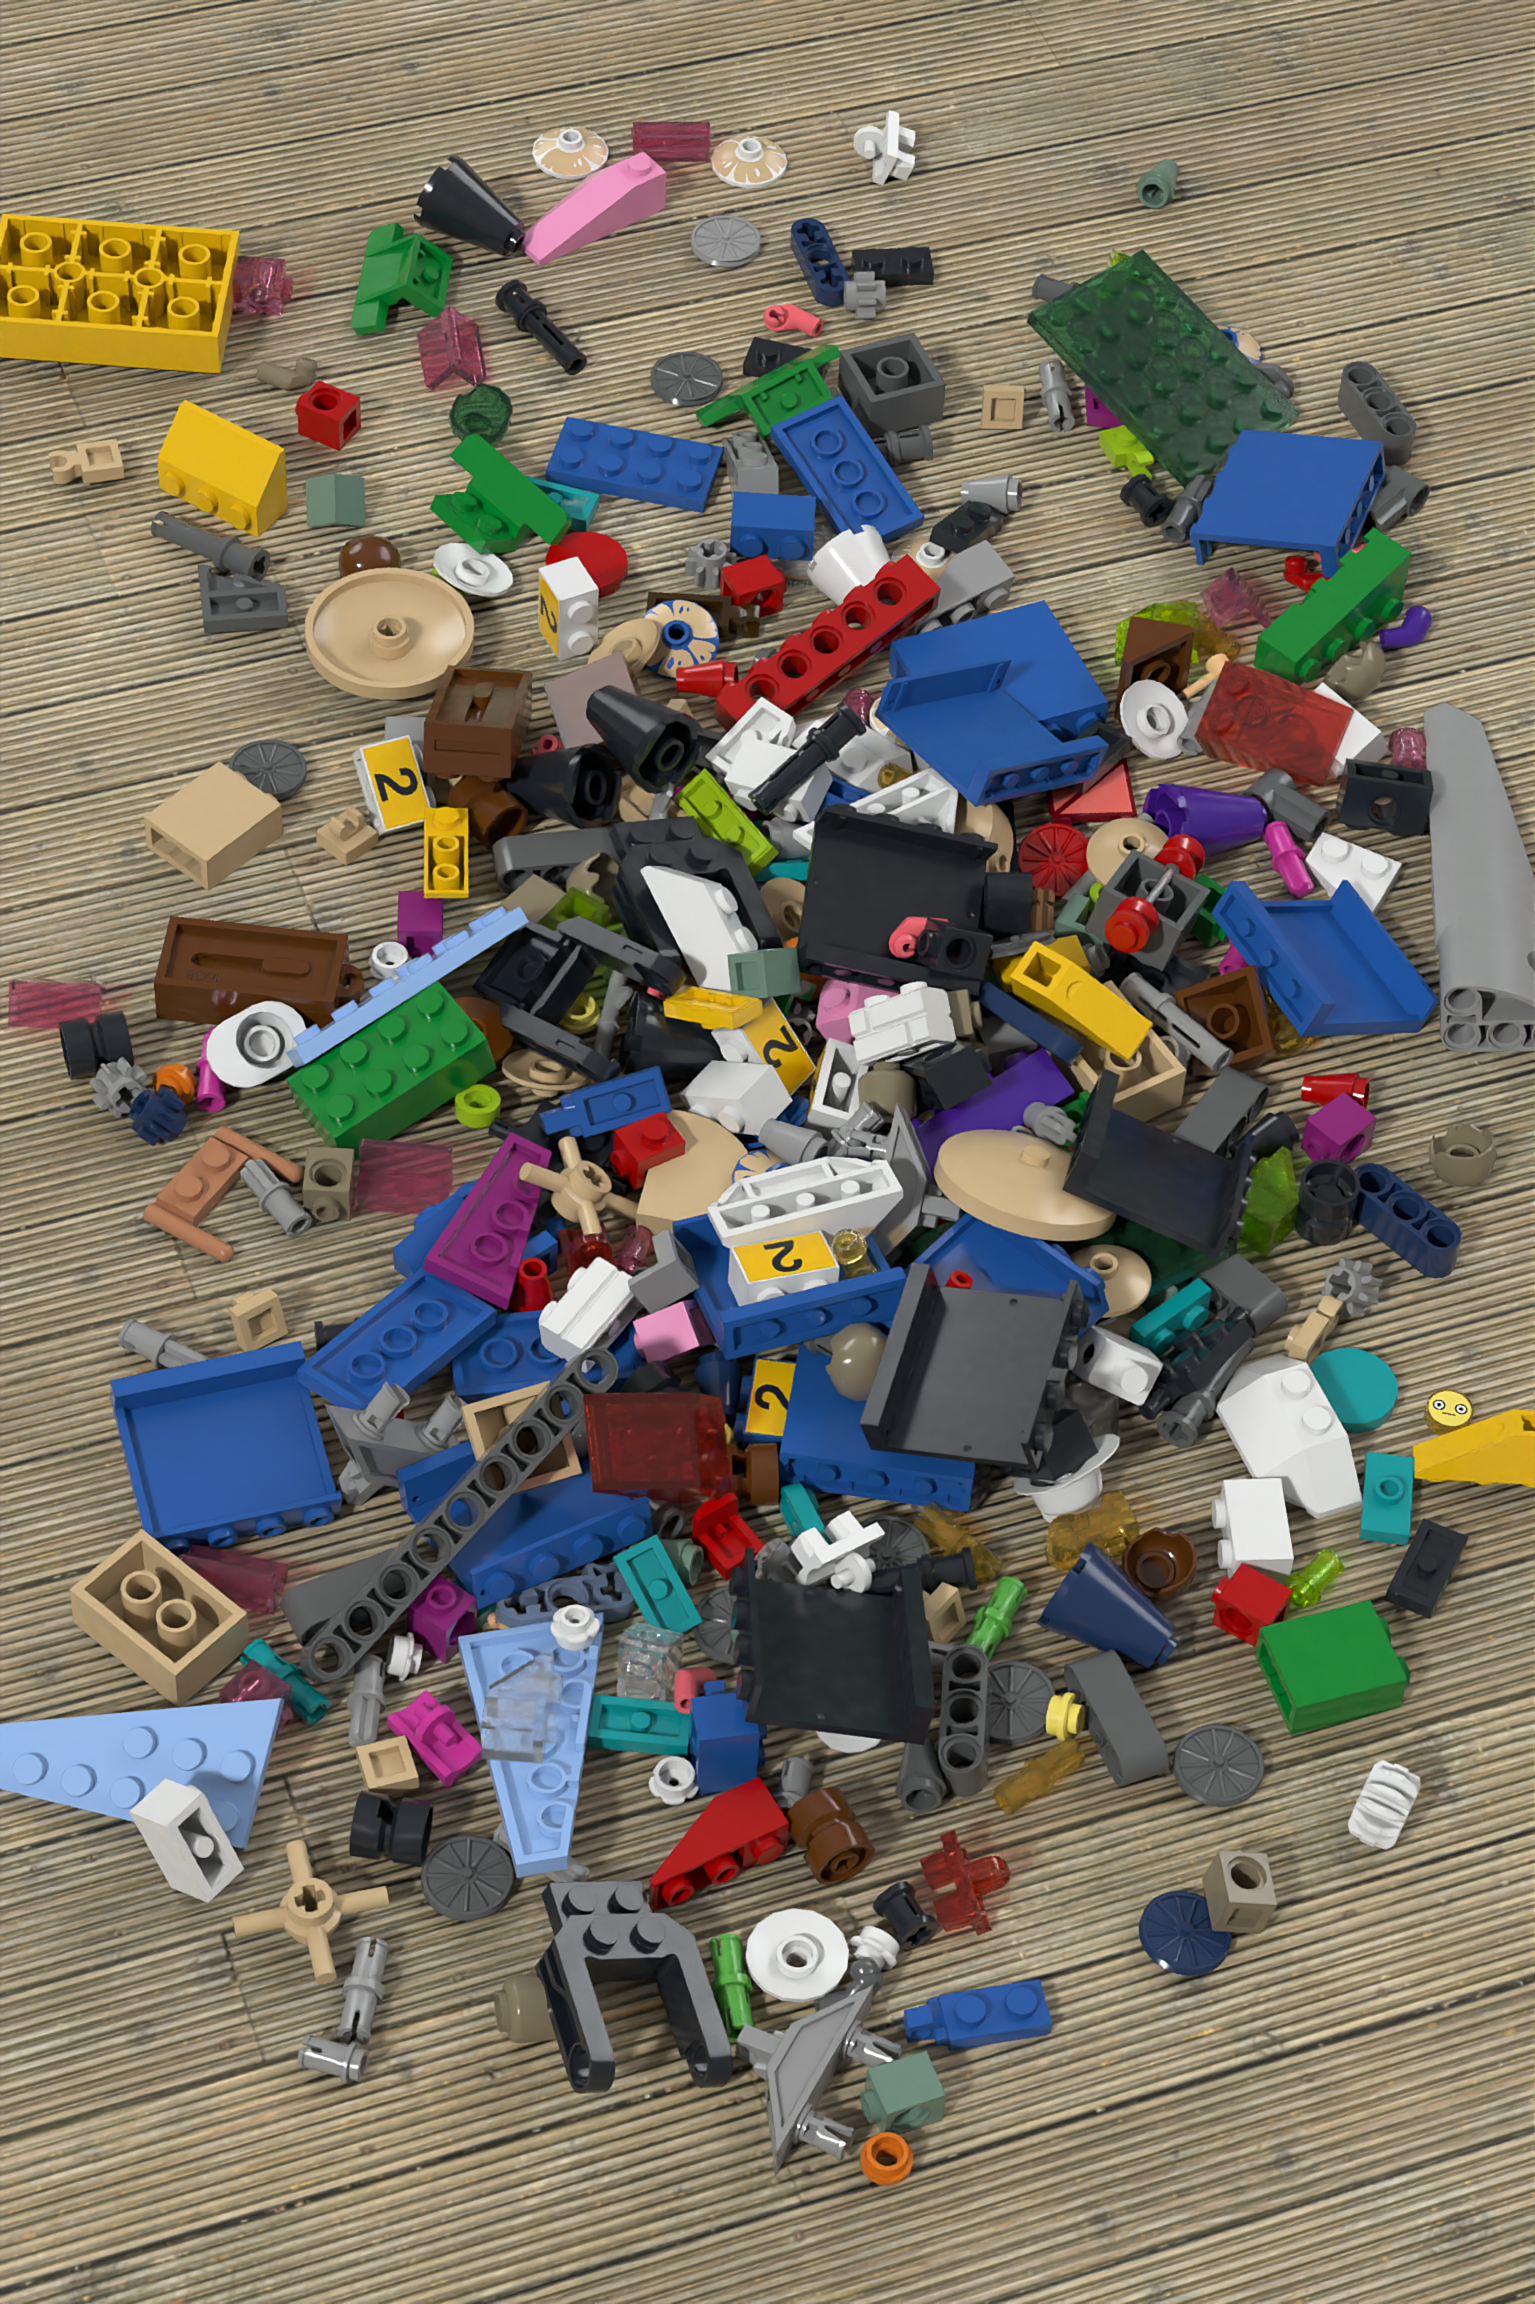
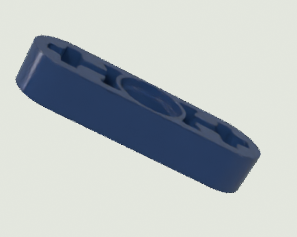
M803 218L795 221L791 226L790 246L814 299L824 306L834 307L842 305L844 303V281H849V277L824 224L812 218ZM815 259H822L828 261L829 263L825 265H816L811 263L810 261ZM830 279V285L825 284V281Z
M988 981L979 990V996L974 998L975 1001H979L980 1005L1069 1066H1072L1084 1049L1081 1044Z

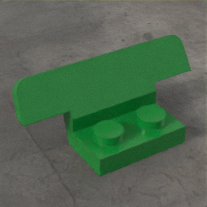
M396 222L373 230L368 237L351 320V326L357 335H365L384 331L389 305L396 304L402 297L414 307L435 318L444 309L453 257L418 233L403 238L404 227Z
M831 344L816 347L699 409L695 413L699 424L707 427L737 410L744 409L762 440L771 437V426L834 398L817 368L840 357V351L836 345Z
M478 434L467 436L449 455L473 476L468 483L465 493L455 492L454 494L435 495L430 506V510L480 555L515 552L530 529L549 545H556L571 526V517L565 510Z

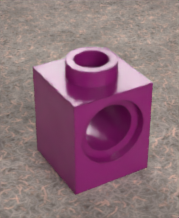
M423 890L398 891L397 943L406 948L411 959L419 958L426 953H429L430 956L434 955L435 953L431 947L443 940V898H424Z
M1343 1092L1306 1119L1301 1149L1314 1162L1330 1159L1348 1165L1371 1147L1377 1118Z
M440 1574L406 1608L407 1633H413L416 1644H422L423 1650L445 1664L459 1651L458 1637L477 1632V1598Z

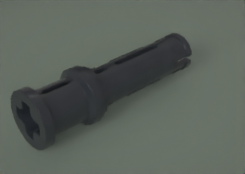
M512 280L500 288L495 297V304L501 311L508 312L514 318V324L518 330L530 333L564 368L568 375H576L582 371L587 363L586 355L580 352L547 317L545 305L539 300H534L527 293L526 285L520 280Z
M839 703L835 707L836 713L818 729L815 727L810 729L806 736L807 741L801 748L770 774L762 784L748 794L751 802L760 812L766 816L769 815L785 797L790 795L825 761L829 763L837 760L840 757L839 751L856 735L860 737L866 733L867 729L862 720L846 704Z
M962 1547L961 1553L931 1558L929 1554H923L921 1558H917V1563L875 1570L871 1573L872 1584L870 1589L864 1593L892 1597L901 1568L919 1570L921 1572L922 1590L930 1595L942 1582L956 1588L967 1587L970 1591L977 1590L970 1547ZM831 1578L826 1579L828 1589L845 1591L843 1588L836 1589L831 1583Z

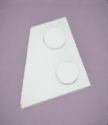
M761 697L705 756L708 766L726 777L745 736L790 748L796 729L793 717Z
M1322 832L1305 859L1304 866L1310 878L1316 884L1323 886L1330 898L1342 880H1348L1372 913L1376 915L1398 879L1402 863Z

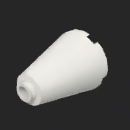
M861 525L864 532L855 535L850 529L840 533L827 542L813 557L817 564L812 571L810 568L807 570V575L812 584L838 606L843 603L845 596L854 587L860 584L863 587L875 579L878 570L884 564L891 561L880 534L873 526ZM891 599L880 600L881 603L889 606L897 604ZM909 630L902 636H900L898 639L904 638L908 634Z

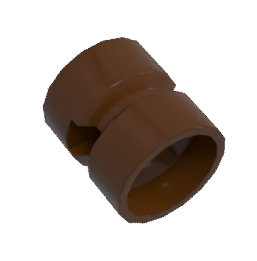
M465 775L454 785L447 799V807L468 808L470 832L488 850H492L493 845L504 837L520 835L526 827L528 810L510 792H506L499 782H485L478 779V776Z
M776 1442L749 1443L747 1448L742 1451L739 1450L735 1443L708 1444V1500L712 1498L719 1499L727 1493L733 1492L739 1501L746 1499L750 1506L778 1505L779 1467ZM744 1472V1478L734 1474Z
M828 1787L811 1792L799 1799L785 1815L789 1822V1833L800 1850L808 1851L804 1855V1859L815 1879L820 1884H838L852 1878L861 1872L875 1855L873 1844L860 1823L855 1822V1813L839 1788Z

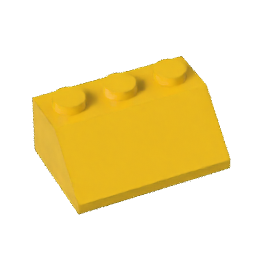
M184 400L177 410L157 457L159 488L198 507L203 512L210 513L230 523L235 528L242 529L259 538L288 510L285 449Z

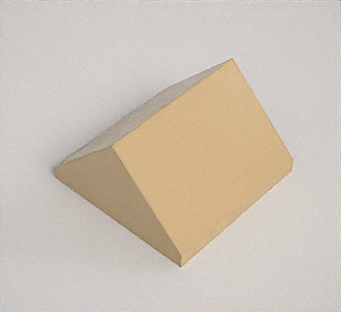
M550 1381L460 1407L476 1461ZM552 1395L549 1401L551 1413L558 1419H566L559 1396ZM520 1430L516 1437L517 1447L524 1454L533 1455L536 1450L535 1437L526 1430ZM570 1432L510 1496L582 1473ZM486 1466L483 1472L485 1484L490 1489L499 1491L504 1482L502 1472L495 1466Z

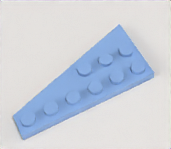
M500 906L493 911L490 910L468 924L471 929L467 932L464 929L457 934L448 936L431 947L435 953L434 955L430 956L429 953H426L419 958L416 957L395 970L399 978L393 980L392 976L370 988L368 991L371 996L357 1005L352 1000L331 1013L334 1021L322 1029H319L317 1024H314L293 1037L297 1045L287 1051L286 1054L295 1068L307 1064L528 923L527 917L520 906L507 912L503 906Z
M604 1612L594 1614V1618H597L600 1622V1629L593 1643L586 1649L579 1651L564 1649L557 1643L550 1629V1625L554 1621L458 1637V1650L517 1878L568 1869L604 1630Z
M278 1698L0 1724V1789L134 1822L129 1811L166 1778L184 1786L193 1785L203 1792L219 1824L228 1836L231 1846L246 1849L285 1700Z

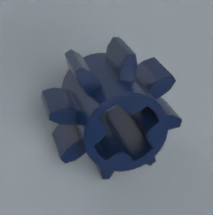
M164 1086L159 1088L157 1094L151 1090L141 1092L132 1103L129 1111L130 1119L135 1121L131 1129L137 1132L136 1136L152 1146L156 1145L159 1138L166 1142L176 1139L187 1121V1115L182 1111L185 1103L179 1100L180 1096Z

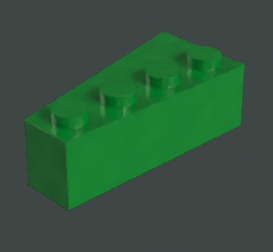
M1375 527L1364 536L1366 545L1357 554L1349 550L1338 560L1341 567L1328 581L1320 577L1310 587L1302 606L1294 602L1258 636L1253 666L1290 693L1304 682H1311L1323 668L1332 662L1336 663L1349 649L1359 642H1366L1375 630L1386 622H1393L1402 612L1404 607L1402 599L1412 553Z

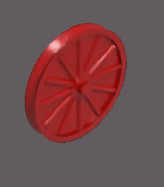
M1049 823L1036 827L1025 836L1018 850L1019 872H1031L1033 890L1035 888H1041L1042 890L1049 888L1054 892L1055 899H1061L1089 869L1086 860L1089 840L1079 830L1066 824Z

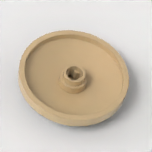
M375 568L343 577L328 586L316 597L305 619L306 651L317 672L339 689L370 699H407L435 691L439 688L447 666H466L474 647L473 615L461 594L441 579L411 569Z
M984 1129L956 1134L947 1139L940 1147L934 1167V1177L941 1191L965 1212L997 1228L1043 1240L1079 1241L1097 1237L1108 1231L1115 1222L1117 1215L1062 1190L1073 1150L1063 1145H1058L1053 1141L1020 1132Z

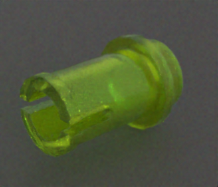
M1327 1549L1321 1550L1301 1572H1294L1287 1578L1286 1587L1293 1590L1291 1603L1299 1608H1306L1307 1606H1314L1320 1601L1321 1592L1344 1571L1342 1561L1334 1552Z

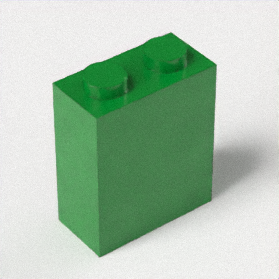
M1371 1600L1260 1627L1254 1655L1290 1735L1401 1707L1406 1685L1410 1683L1409 1669L1404 1658L1396 1656L1391 1645V1633L1388 1623L1383 1616L1378 1617Z

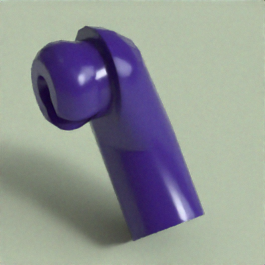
M1423 606L1410 607L1405 613L1406 617L1401 627L1381 630L1379 639L1382 649L1388 650L1420 644L1432 624L1431 614L1428 609Z

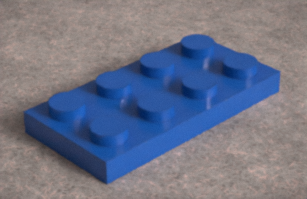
M842 395L771 426V438L810 496L816 497V505L836 535L848 529L854 535L864 532L861 525L867 524L875 527L883 543L923 525V514Z
M567 417L546 469V481L573 488L704 513L723 461L724 447Z
M421 1267L299 1366L298 1382L332 1404L354 1410H365L386 1381L390 1387L393 1383L399 1385L409 1396L496 1324L497 1310L464 1289L423 1270V1267Z
M543 1310L496 1315V1324L450 1361L455 1396L461 1398L468 1405L552 1380L567 1364V1360L558 1357L542 1345L539 1318ZM636 1316L607 1349L617 1360L619 1368L615 1382L607 1391L620 1390L625 1381L636 1370L645 1365L644 1359L640 1356L634 1343V1333H636L633 1321L636 1320ZM596 1363L588 1372H582L584 1378L592 1384H598L601 1380V1370Z

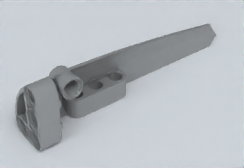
M1442 702L1423 712L1426 770L1431 771L1434 788L1429 808L1434 943L1435 952H1439L1440 969L1439 1016L1441 1040L1446 1048L1456 1052L1535 1051L1534 875L1481 721L1446 702Z

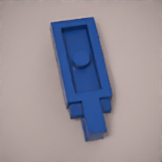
M657 1065L571 1091L570 1094L560 1097L562 1107L540 1113L539 1115L544 1132L547 1135L569 1129L571 1137L582 1135L586 1138L632 1124L661 1111L669 1113L672 1109L660 1067Z
M1040 1979L939 1995L938 1997L927 1999L926 2005L904 2010L902 2023L907 2043L935 2039L937 2046H947L948 2051L1046 2036L1051 2033L1052 2027Z

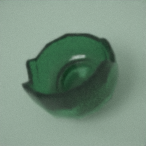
M485 383L476 384L475 388L468 394H458L449 413V424L452 433L461 441L471 434H478L491 446L497 444L505 437L512 420L513 407L510 397L499 387Z

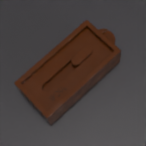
M448 665L424 721L423 772L435 773L436 777L442 779H455L461 775L478 776V779L485 782H499L504 778H511L531 722L533 671Z
M170 916L154 980L157 1019L219 1025L252 1005L264 1001H275L292 1007L303 1018L306 1029L314 1024H317L319 1029H322L334 1021L331 1013L352 1000L356 1004L360 1002V998L364 993L363 974L358 968L349 965L348 935Z

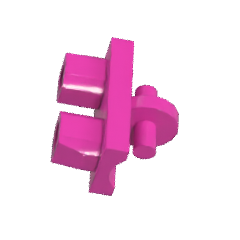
M425 1690L407 1708L394 1712L387 1717V1726L398 1737L406 1735L410 1750L417 1755L446 1787L452 1786L469 1773L472 1765L485 1757L484 1748L455 1719V1712L449 1706L441 1705Z

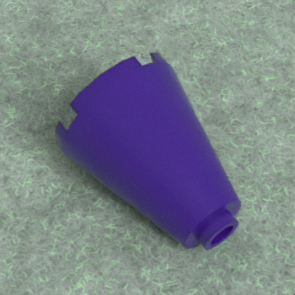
M1174 783L1157 784L1158 788H1151L1143 804L1142 812L1150 815L1154 820V825L1160 828L1168 838L1178 834H1185L1195 838L1202 845L1205 858L1259 839L1264 827L1267 826V812L1255 797Z

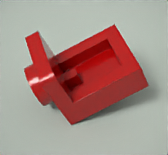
M661 1111L614 1131L613 1151L610 1153L611 1163L619 1177L625 1176L633 1189L636 1190L644 1186L645 1170L684 1155L686 1142L665 1113Z
M729 1492L719 1499L712 1498L707 1500L693 1514L692 1541L696 1546L703 1548L704 1556L726 1581L731 1577L733 1566H741L746 1547L754 1549L755 1558L761 1548L765 1546L738 1515L739 1499L733 1492Z

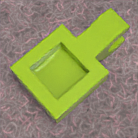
M1136 422L1099 431L1098 444L1114 468L1126 466L1131 477L1138 474H1146L1152 480V475L1148 471L1147 465L1154 464L1152 456L1153 447Z

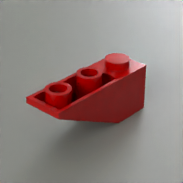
M760 1776L712 1799L650 1879L649 1906L652 1912L666 1905L677 1906L682 1904L694 1892L712 1884H725L732 1880L738 1872L757 1863L761 1865L770 1863L777 1859L783 1851L787 1850L789 1822Z

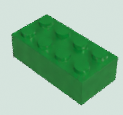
M437 980L289 1076L286 1080L297 1108L328 1147L354 1149L355 1162L456 1096V1094H459L497 1069L487 1038Z

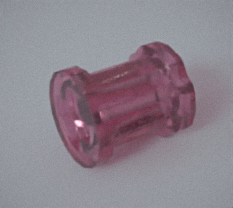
M1410 727L1399 728L1393 731L1388 739L1389 751L1393 754V759L1389 762V765L1427 770L1426 762L1422 759V753L1426 748L1425 735L1420 730Z

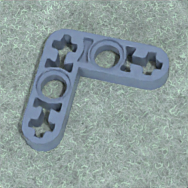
M624 1547L615 1552H612L611 1554L616 1556L625 1551L626 1549ZM592 1561L580 1566L581 1576L551 1579L496 1602L495 1621L510 1628L553 1621V1615L559 1610L554 1605L553 1600L563 1595L573 1597L579 1605L590 1608L594 1614L604 1612V1623L624 1620L630 1616L634 1609L635 1601L614 1561L607 1565ZM613 1580L614 1594L617 1598H621V1601H613L611 1595H606L608 1581ZM540 1600L544 1601L543 1612H540L541 1604H537ZM519 1605L520 1610L526 1612L522 1615L517 1614L516 1610L510 1608V1606Z

